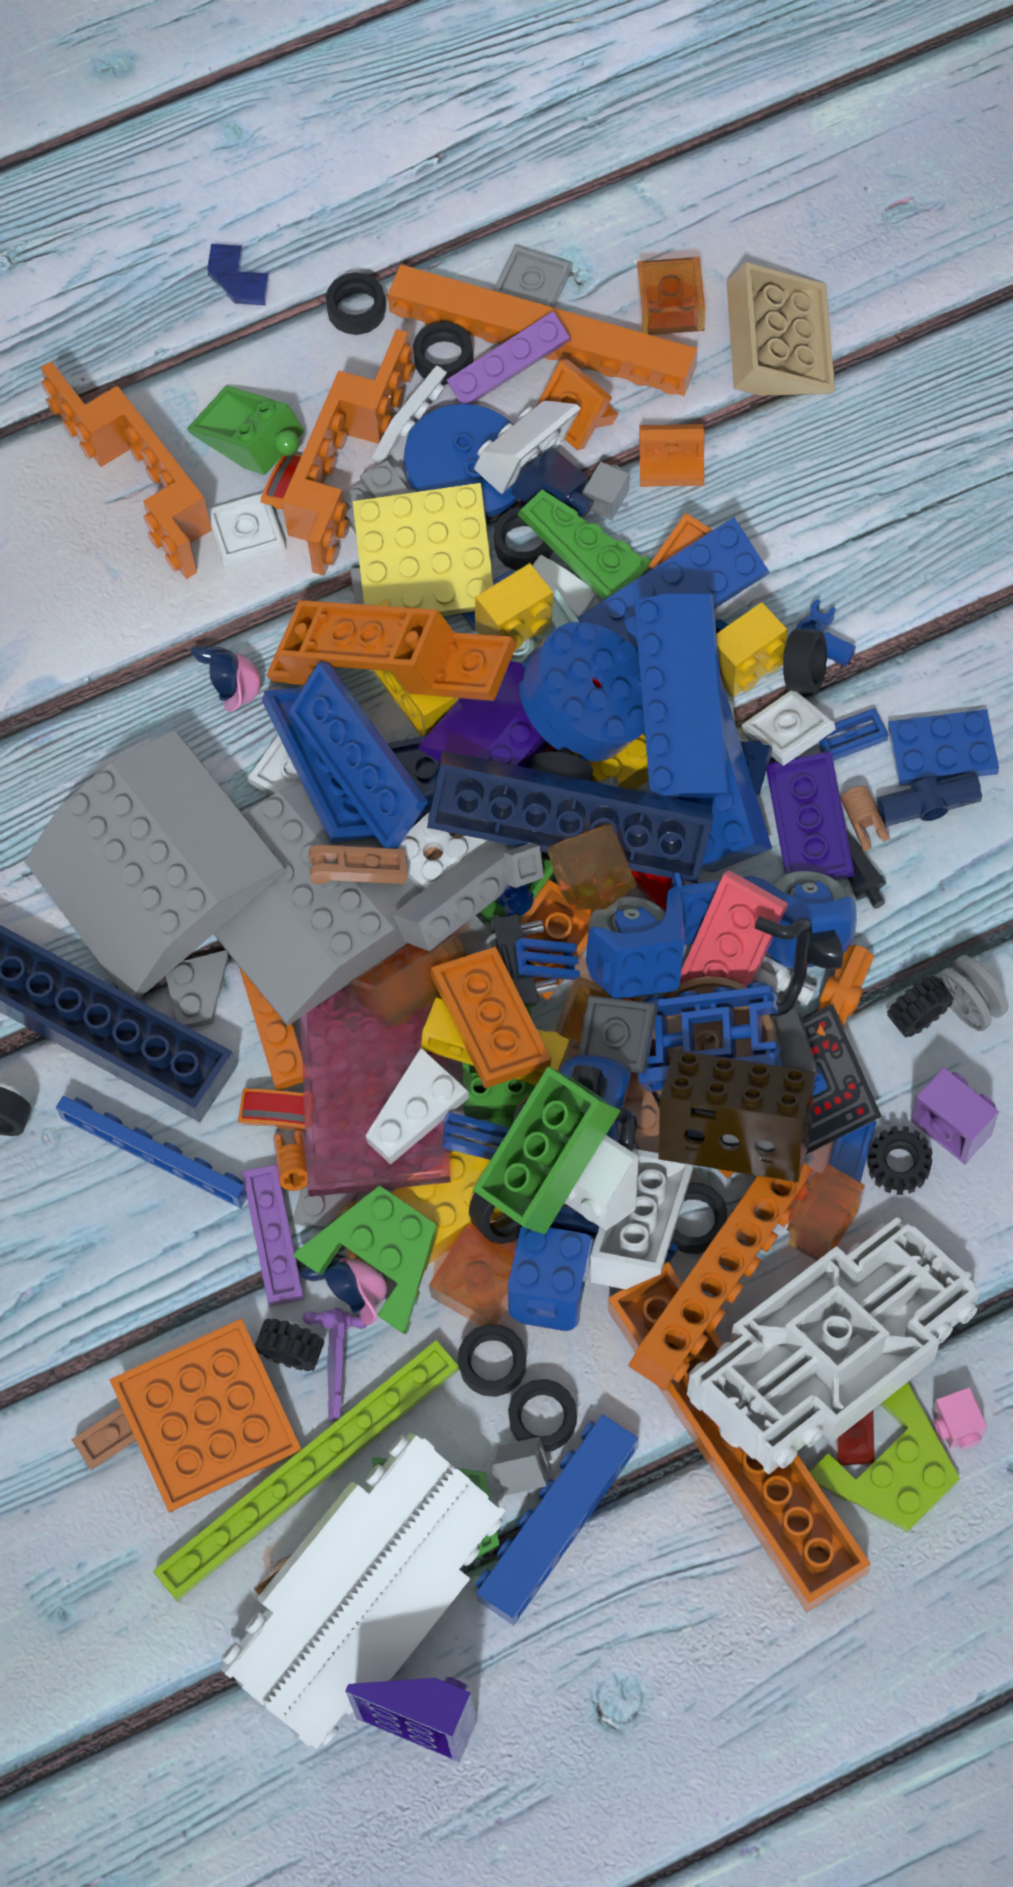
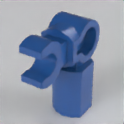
M815 600L811 605L810 615L800 621L796 629L819 630L823 632L825 626H828L834 620L836 608L832 607L828 613L822 614L818 612L821 601ZM825 632L827 658L847 667L854 656L856 646Z

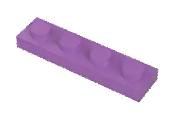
M553 311L448 378L447 382L461 404H473L570 342L571 338Z
M277 1164L242 1171L268 1305L273 1307L304 1300L297 1262L293 1256L295 1252L282 1187L279 1183Z

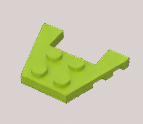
M907 1382L880 1404L906 1431L868 1469L855 1479L828 1453L809 1472L818 1486L832 1492L834 1496L844 1501L848 1500L866 1509V1512L909 1532L959 1482L960 1478Z

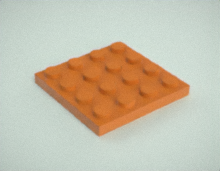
M242 1318L109 1379L169 1513L302 1450Z

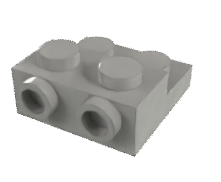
M387 460L361 474L360 483L342 492L344 503L347 504L346 519L350 521V527L356 534L352 501L413 493L416 491L413 489L409 491L404 484L407 480L402 469L398 465L392 467Z

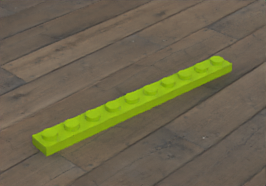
M435 1340L153 1571L154 1575L175 1601L178 1602L460 1370L459 1365L439 1342Z

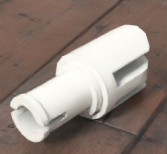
M766 953L753 983H766L768 986H772L778 994L780 991L786 993L792 977L791 969L783 966L772 958L770 954ZM805 981L797 1000L808 1006L817 986H813Z

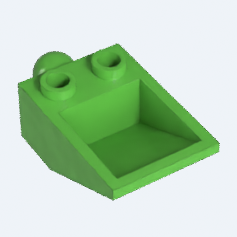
M228 385L218 393L187 428L190 434L242 468L262 475H266L282 455L291 456L298 451L300 446L299 437L304 432L288 404Z
M527 1007L526 1009L531 1017V1007ZM462 1062L463 1087L469 1094V1099L463 1103L464 1116L478 1120H488L487 1122L511 1128L512 1122L510 1119H514L518 1104L530 1097L534 1090V1085L512 1079L484 1088L475 1067Z

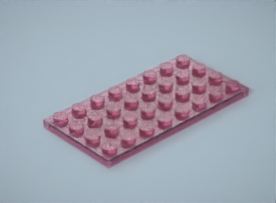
M407 943L300 1017L307 1186L310 1197L371 1191L379 1185L385 1189L451 1183L449 1149L442 1148L444 1120L391 1165L366 1140L367 1132L419 1052L422 1042V1031L435 998H439L438 989L430 975L431 967L436 966L435 947L428 951ZM425 1051L443 1068V1056Z

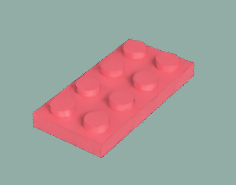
M728 870L722 876L681 970L680 984L700 977L727 978L746 987L753 983L774 937L755 929V922L759 916H762L780 924L788 903Z

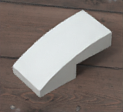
M542 555L533 564V568L552 591L555 589L559 591L576 617L587 611L597 594L586 583Z

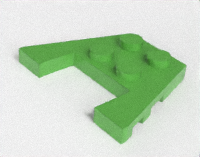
M379 1185L299 1248L293 1256L316 1273L322 1275L341 1246L344 1245L397 1283V1286L377 1316L406 1335L411 1325L410 1318L414 1304L417 1305L422 1277L424 1271L427 1270L440 1226Z

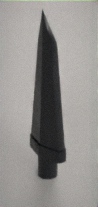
M847 831L855 873L854 877L848 878L853 894L857 900L867 896L874 909L880 908L885 904V900L879 889L887 883Z

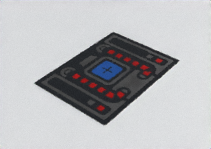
M832 1004L802 1019L820 1075L815 1077L811 1136L806 1155L882 1116ZM819 1026L823 1028L825 1036L816 1034Z

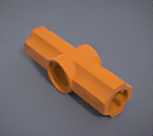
M850 945L843 954L842 968L836 969L834 976L829 977L819 1001L820 1007L818 1011L831 1004L834 1006L843 1029L848 1017H852L857 1008L863 991V983L875 956L859 945ZM820 1025L816 1034L825 1036L824 1030Z

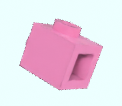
M970 1387L936 1399L933 1411L937 1419L933 1420L941 1441L946 1439L950 1449L960 1446L961 1449H968L982 1441L981 1437L984 1436L987 1425Z

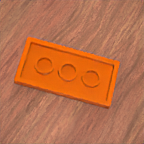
M496 947L431 967L430 975L484 1088L545 1069L548 1066L550 1067L551 1058Z

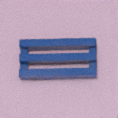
M873 708L834 723L836 730L819 741V748L821 752L831 751L834 761L888 741L889 735L876 709ZM872 720L874 722V724L868 725L858 730L854 729L852 731L846 732L842 736L836 737L828 741L826 740V738L829 736L835 735L837 733L843 732L845 730L851 729L853 727L859 726Z
M521 938L515 941L519 975L575 980L580 977V970H575V965L579 964L578 957H573V952L577 951L576 944ZM525 950L561 953L563 955L527 952ZM526 961L564 964L565 969L526 965Z
M448 1112L444 1118L442 1148L491 1160L497 1148L482 1144L485 1143L499 1147L510 1128ZM451 1135L469 1139V1141L451 1137Z

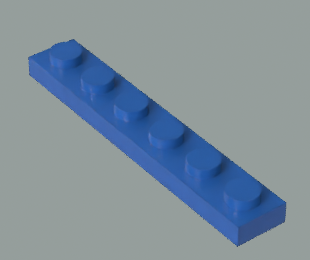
M62 1096L58 1102L56 1109L62 1120L240 1209L247 1200L243 1181L237 1176L228 1172L222 1175L212 1170V1165L198 1157L192 1160L182 1155L183 1152L171 1143L165 1142L164 1145L153 1141V1137L145 1130L138 1127L131 1130L123 1126V1122L113 1114L105 1112L104 1115L93 1111V1107L83 1099L75 1097L74 1100Z

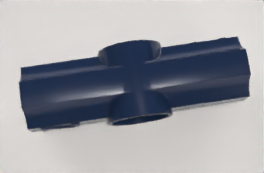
M974 772L940 781L935 777L924 778L915 782L910 789L877 797L876 803L882 820L887 827L920 818L922 821H933L943 817L951 809L981 802L983 796L979 779Z

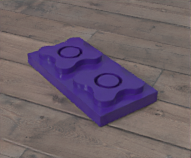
M831 751L794 758L785 766L779 762L768 764L766 772L785 874L796 871H813L827 875L834 880L854 877V867Z

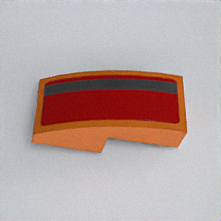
M282 455L266 483L261 496V503L272 505L277 509H283L282 500L301 459L300 455Z
M243 1088L238 1122L250 1126H275L281 1130H312L316 1096L289 1091Z

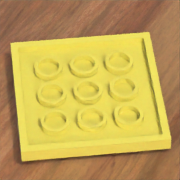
M481 483L352 501L364 605H376L386 599L392 607L437 609L442 616L475 612V597L494 586Z

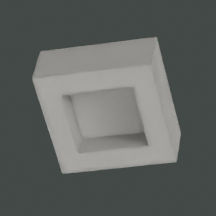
M529 843L504 852L509 886L517 888L544 878L540 845Z

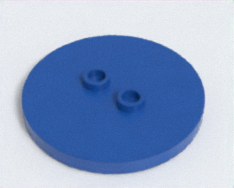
M471 404L448 405L429 412L415 424L406 440L403 466L410 486L416 492L481 483L485 518L507 510L519 499L511 494L514 485L501 494L474 467L480 457L477 455V452L488 440L494 442L498 439V434L511 422L493 410Z

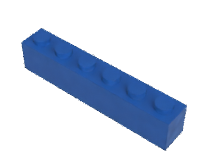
M604 1414L601 1415L597 1422L591 1420L580 1437L584 1440L576 1452L571 1449L566 1454L560 1464V1468L563 1471L556 1481L548 1480L547 1486L543 1487L539 1494V1498L542 1499L534 1511L532 1509L526 1511L518 1524V1527L521 1529L513 1541L508 1538L497 1553L496 1557L500 1560L492 1571L487 1568L475 1585L479 1589L476 1593L478 1602L513 1626L639 1448L638 1437Z

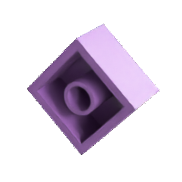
M943 1067L916 1096L911 1122L966 1165L992 1136L999 1111L996 1109L995 1103L984 1094L978 1095L968 1087V1082L963 1076L957 1072L951 1073Z

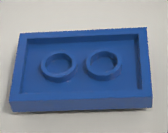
M987 709L888 722V732L899 786L913 785L915 782L929 777H935L940 781L974 772L977 777L996 775L999 772Z

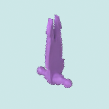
M333 1307L331 1311L324 1310L321 1313L307 1311L303 1314L305 1324H320L322 1328H329L327 1354L329 1421H336V1418H340L343 1338L345 1337V1330H348L350 1327L365 1329L368 1326L362 1323L360 1316H351L349 1312H342L341 1308Z

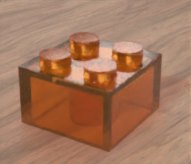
M700 257L637 261V290L642 333L657 335L705 331V301Z
M827 1164L822 1174L816 1172L807 1186L806 1190L809 1192L804 1203L798 1201L789 1215L788 1219L791 1220L787 1227V1231L790 1232L789 1245L816 1261L838 1246L861 1209L865 1185Z
M466 1226L429 1283L431 1298L480 1326L486 1324L497 1325L508 1307V1281L515 1253L495 1242H490L483 1235Z

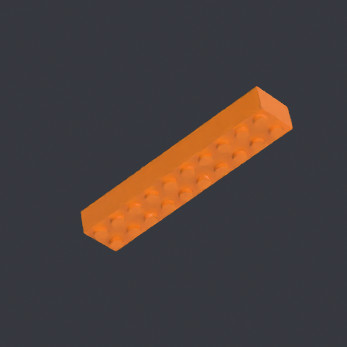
M669 1262L663 1265L660 1275L628 1289H622L608 1298V1312L634 1352H636L683 1284ZM684 1316L687 1321L696 1323L691 1317ZM708 1326L704 1332L708 1340L697 1356L692 1353L689 1354L685 1361L691 1365L679 1383L672 1379L665 1391L660 1387L658 1388L807 1613L866 1576L871 1563L798 1454L787 1467L781 1468L779 1466L768 1475L763 1470L764 1466L757 1459H752L740 1446L735 1448L721 1437L719 1426L703 1410L699 1411L690 1402V1398L687 1396L690 1372L697 1364L709 1362L715 1357L719 1348L724 1345L715 1330ZM666 1342L670 1348L678 1350L674 1344Z

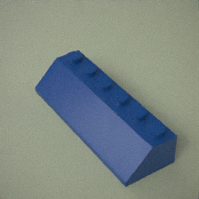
M660 594L634 600L650 793L684 801L730 794L713 595Z

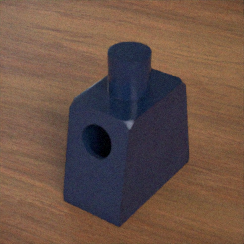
M553 447L521 468L511 490L512 495L526 503L532 500L541 490H544L577 511L578 515L582 518L587 515L593 506V501L582 494L588 481L587 476Z

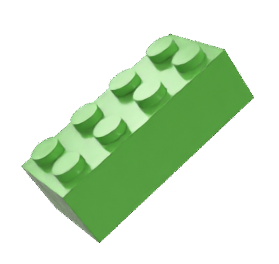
M548 1066L476 1183L473 1191L523 1227L545 1235L621 1110L569 1075Z

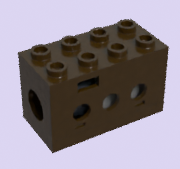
M675 1050L660 1095L658 1160L799 1182L811 1136L815 1072Z

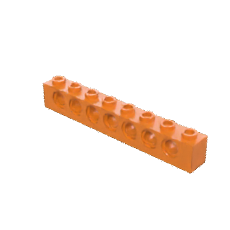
M803 1163L799 1182L762 1176L756 1177L636 1350L628 1365L630 1368L664 1391L672 1379L679 1383L691 1365L685 1361L689 1354L692 1353L697 1356L708 1340V1337L704 1335L708 1326L715 1330L724 1317L726 1311L721 1307L727 1300L731 1304L735 1301L744 1285L739 1283L743 1275L748 1278L752 1276L761 1262L756 1257L762 1249L766 1253L769 1251L778 1237V1234L773 1232L779 1224L783 1228L786 1226L795 1212V1209L790 1207L796 1199L801 1203L811 1189L812 1185L807 1181L814 1169ZM773 1190L778 1191L781 1195L776 1194ZM756 1215L762 1216L765 1220L759 1219ZM738 1239L746 1242L748 1246L741 1244ZM720 1265L727 1266L731 1271L723 1269ZM702 1290L710 1292L713 1297L707 1296ZM684 1316L691 1317L696 1323L687 1321ZM666 1342L674 1344L678 1350L670 1348Z

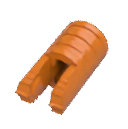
M301 1129L294 1131L295 1144L285 1145L281 1134L273 1136L279 1183L281 1187L290 1191L305 1188L311 1178L304 1132Z

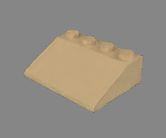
M745 262L726 282L734 389L761 396L832 394L835 391L826 284Z

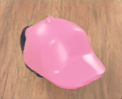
M222 647L191 648V653L197 661L209 665L211 683L219 693V700L224 701V709L226 711H235L240 705L252 701L257 696L260 690L259 672L253 662L239 653L233 654L230 650Z
M336 1254L322 1275L309 1267L300 1271L301 1277L309 1281L315 1282L325 1279L333 1294L349 1304L353 1313L358 1312L364 1325H371L376 1321L377 1312L375 1307L384 1300L387 1293V1284L383 1273L365 1260L349 1259L344 1255Z

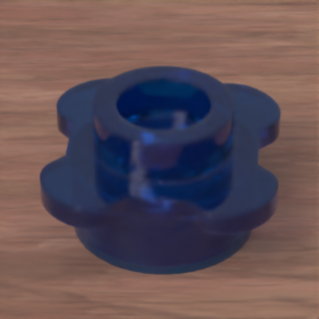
M527 884L517 888L509 886L500 895L498 903L505 907L504 913L506 915L518 914V916H521L531 909L534 902V894L526 889Z

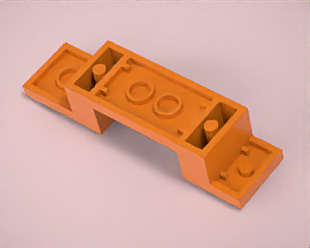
M396 329L375 380L338 370L282 500L288 536L307 541L313 573L325 576L329 565L333 566L338 556L337 545L340 538L345 539L350 525V521L346 519L347 504L344 503L342 489L324 484L326 476H331L334 471L337 450L343 449L347 435L379 444L393 419L392 414L395 407L400 408L403 402L405 383L411 382L415 371V364L411 362L413 346H410L409 334L406 331Z
M52 361L41 366L44 378L41 381V386L49 397L46 399L48 407L55 416L61 415L64 419L62 423L66 431L72 438L77 436L81 441L79 443L80 448L89 460L94 458L97 464L102 467L130 450L137 462L142 460L147 466L145 470L154 484L160 483L164 488L143 501L146 511L143 518L150 529L147 532L148 537L157 549L162 547L165 551V559L174 572L179 570L185 579L196 574L197 571L190 543L212 531L204 496L118 386L84 404Z
M299 600L266 676L273 683L305 685L318 662H329L333 669L334 667L391 671L408 694L494 701L517 643L509 636L454 633L437 609Z

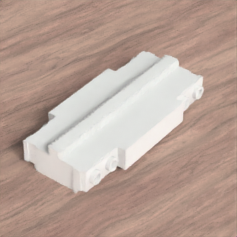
M896 1217L887 1225L882 1223L877 1226L869 1239L862 1244L859 1242L855 1243L846 1254L836 1246L735 1323L732 1328L730 1341L722 1345L715 1357L709 1362L697 1364L690 1372L687 1396L699 1411L703 1410L719 1426L721 1437L735 1448L740 1446L752 1459H757L764 1466L763 1470L769 1475L779 1466L781 1468L787 1467L795 1459L799 1449L804 1445L808 1447L813 1446L822 1435H825L831 1442L836 1440L931 1364L936 1358L939 1344L951 1334L952 1327L959 1322L962 1324L967 1323L976 1314L978 1309L976 1303L980 1291L976 1288L977 1285L970 1280L971 1274L968 1271L962 1270L915 1226L911 1227L909 1224L904 1226L902 1225V1220Z
M409 1433L406 1437L401 1435L397 1438L388 1451L391 1456L384 1465H376L365 1479L367 1486L364 1489L358 1484L350 1482L258 1596L257 1600L267 1610L264 1614L258 1612L250 1620L245 1629L248 1634L239 1644L234 1642L221 1658L224 1663L220 1669L229 1678L233 1676L246 1692L291 1728L290 1731L307 1746L312 1745L317 1749L321 1743L323 1745L328 1744L338 1731L337 1722L345 1713L350 1715L353 1712L345 1692L348 1684L390 1681L470 1580L459 1569L462 1565L468 1566L477 1557L480 1551L477 1547L486 1535L491 1537L503 1522V1519L500 1517L506 1510L488 1500L489 1496L471 1482L459 1469L452 1466L434 1450L435 1447L421 1436Z

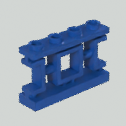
M751 983L747 985L746 989L734 990L730 987L715 988L713 993L707 994L688 991L680 993L679 997L667 999L664 996H650L646 998L645 1003H653L658 1006L654 1027L656 1056L649 1057L646 1075L638 1074L639 1084L648 1092L662 1091L670 1067L668 1048L683 1046V1051L783 1067V1062L779 1056L781 1054V1047L776 1041L763 1043L761 1015L778 1013L776 1002L779 999L777 992L766 983ZM749 1006L750 1024L735 1025L734 1012L731 1008ZM681 1015L682 1032L667 1034V1021L663 1017ZM723 1020L724 1048L695 1051L694 1024ZM751 1038L752 1052L755 1055L736 1058L735 1039Z

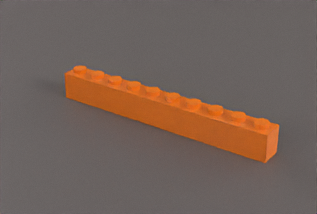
M401 264L387 294L389 312L394 313L398 317L412 318L422 321L427 325L444 321L455 323L465 329L468 335L482 338L488 343L503 344L554 311L571 341L546 356L545 359L559 361L568 359L580 369L587 368L601 372L608 377H619L629 380L639 386L647 385L661 389L667 394L685 396L697 367V348Z

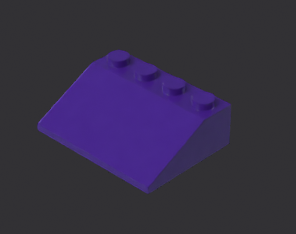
M510 661L494 701L460 698L420 743L419 749L439 762L444 750L529 768L531 758L538 753L544 752L549 743L534 728L522 705L519 692V683L524 679L525 667L522 666V663Z
M446 1677L445 1681L437 1678L353 1683L348 1684L345 1690L357 1720L459 1763L477 1723L471 1692L466 1691L467 1685L452 1677Z

